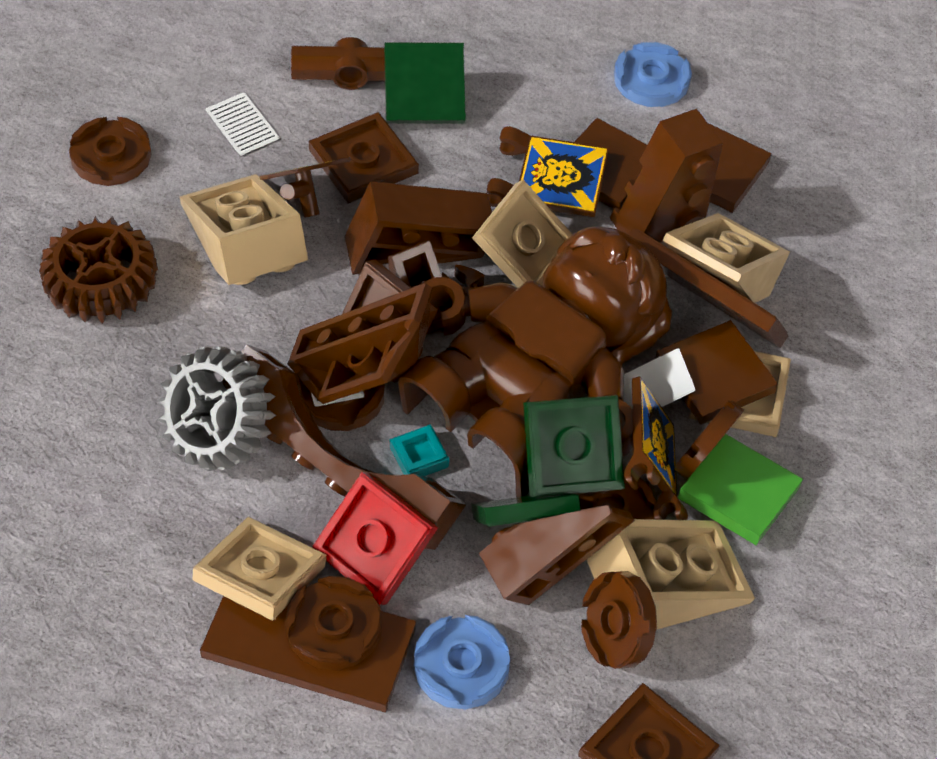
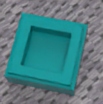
M431 424L390 439V449L404 475L417 474L427 476L449 467L450 459Z

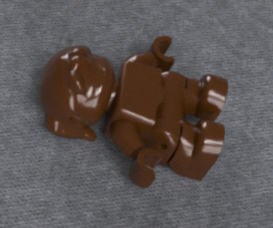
M592 226L572 234L558 248V256L553 258L543 275V286L535 281H526L517 288L501 282L469 289V295H464L462 287L450 278L436 277L425 282L432 288L431 305L435 308L440 306L450 308L442 312L444 336L454 334L460 330L468 316H471V322L481 323L461 332L452 340L445 351L436 354L434 357L425 356L418 359L417 363L412 365L399 378L403 412L408 415L429 394L442 410L446 429L450 432L469 415L476 423L468 430V446L474 449L486 437L503 450L515 469L516 497L526 496L530 492L523 402L583 398L586 393L588 397L618 395L622 455H628L634 446L633 409L624 402V369L622 364L629 361L633 356H637L651 348L658 339L670 330L672 310L667 299V282L661 264L644 244L618 229Z

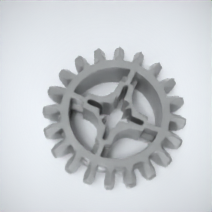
M202 347L199 350H195V354L188 353L185 356H181V365H174L169 368L173 380H166L160 383L167 393L166 397H162L156 402L164 406L165 414L157 420L167 423L168 429L162 438L168 441L175 440L172 448L173 453L184 455L185 463L199 465L204 470H214L217 468L224 470L231 469L236 464L247 462L250 460V453H256L263 449L259 438L267 437L271 434L270 430L264 425L265 420L272 419L276 415L267 410V402H270L275 396L271 393H264L263 388L270 379L264 375H257L260 364L254 361H247V354H243L240 351H232L228 347H215L214 349ZM215 372L225 378L231 386L230 389H226L222 382L217 381L214 375ZM202 427L207 430L209 436L214 435L217 444L203 433Z

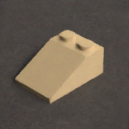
M257 174L179 197L181 205L214 269L228 285L248 284L254 281L257 276L269 272L289 271L295 267V264L308 260L300 214L267 183L260 180Z
M719 213L667 232L663 239V242L670 250L754 303L770 296L790 251Z
M634 519L633 523L586 559L594 579L604 572L629 571L639 576L649 588L656 606L657 630L747 605L755 599L721 525L716 521Z

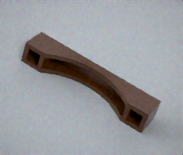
M246 344L242 353L247 354V361H254L260 364L257 375H264L270 379L263 388L264 393H271L275 396L270 402H267V410L276 415L272 419L265 420L264 425L271 432L267 438L279 445L285 442L294 450L291 455L294 460L312 471L318 468L328 476L324 481L325 484L344 497L361 472L370 473L438 527L425 549L436 550L466 504L433 478L417 474H379L365 469L345 457L325 438L314 422L302 394L299 376L267 351ZM223 378L221 382L226 389H230V384Z

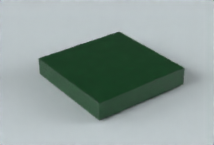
M385 42V121L388 124H464L466 121L464 43Z
M618 395L523 402L531 497L625 489Z
M576 494L543 497L522 496L471 503L473 519L488 527L533 521L580 511L579 496Z

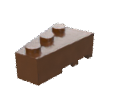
M697 108L659 122L639 160L643 166L636 181H628L624 189L628 196L622 208H614L609 217L618 230L629 234L633 228H637L660 243L667 232L706 218L723 143Z
M370 181L345 234L352 275L360 274L366 261L376 259L381 264H389V256L424 241H430L438 264L483 258L485 252L472 237L492 213L488 193Z

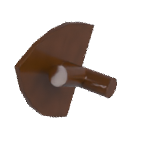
M351 157L259 176V179L266 180L295 174L296 181L282 185L280 194L284 200L300 198L304 218L320 215L311 170L350 162Z

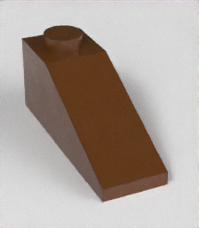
M604 505L514 524L497 532L491 540L492 543L479 552V555L505 600L530 605L635 520L629 512Z

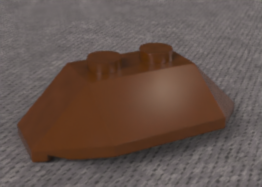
M423 283L301 329L287 365L299 376L304 385L322 404L388 383L417 363L422 354V346L429 327L432 288L427 283Z

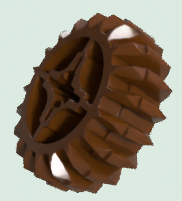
M96 216L90 224L84 225L78 220L75 229L71 230L62 227L61 237H50L49 248L42 250V263H40L39 273L44 293L47 294L48 298H51V302L56 310L64 309V313L67 314L68 318L79 314L80 318L86 323L92 316H97L103 324L106 316L114 314L120 320L123 310L127 309L136 312L137 301L148 302L149 290L155 289L158 265L157 259L154 258V248L150 241L146 240L141 229L133 231L129 221L118 226L113 216L106 223H101ZM123 259L131 264L129 268L122 266L121 262ZM70 270L77 273L74 280L67 276Z

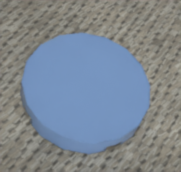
M641 42L633 45V49L626 53L624 50L619 54L614 68L615 86L620 93L633 103L647 107H664L678 102L686 95L692 77L691 66L686 57L683 60L682 57L678 56V50L658 42Z
M465 615V618L458 617L452 619V616L440 618L424 630L416 643L413 668L418 685L430 699L448 708L466 710L483 706L499 695L508 680L510 666L509 648L505 637L493 624L477 616Z

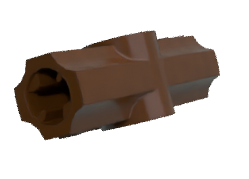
M355 37L340 39L334 46H292L291 78L300 80H334L338 87L346 90L359 89L367 81H385L384 47H368L363 40Z

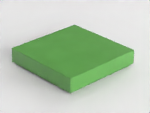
M725 434L681 487L678 499L757 546L797 493L803 479Z

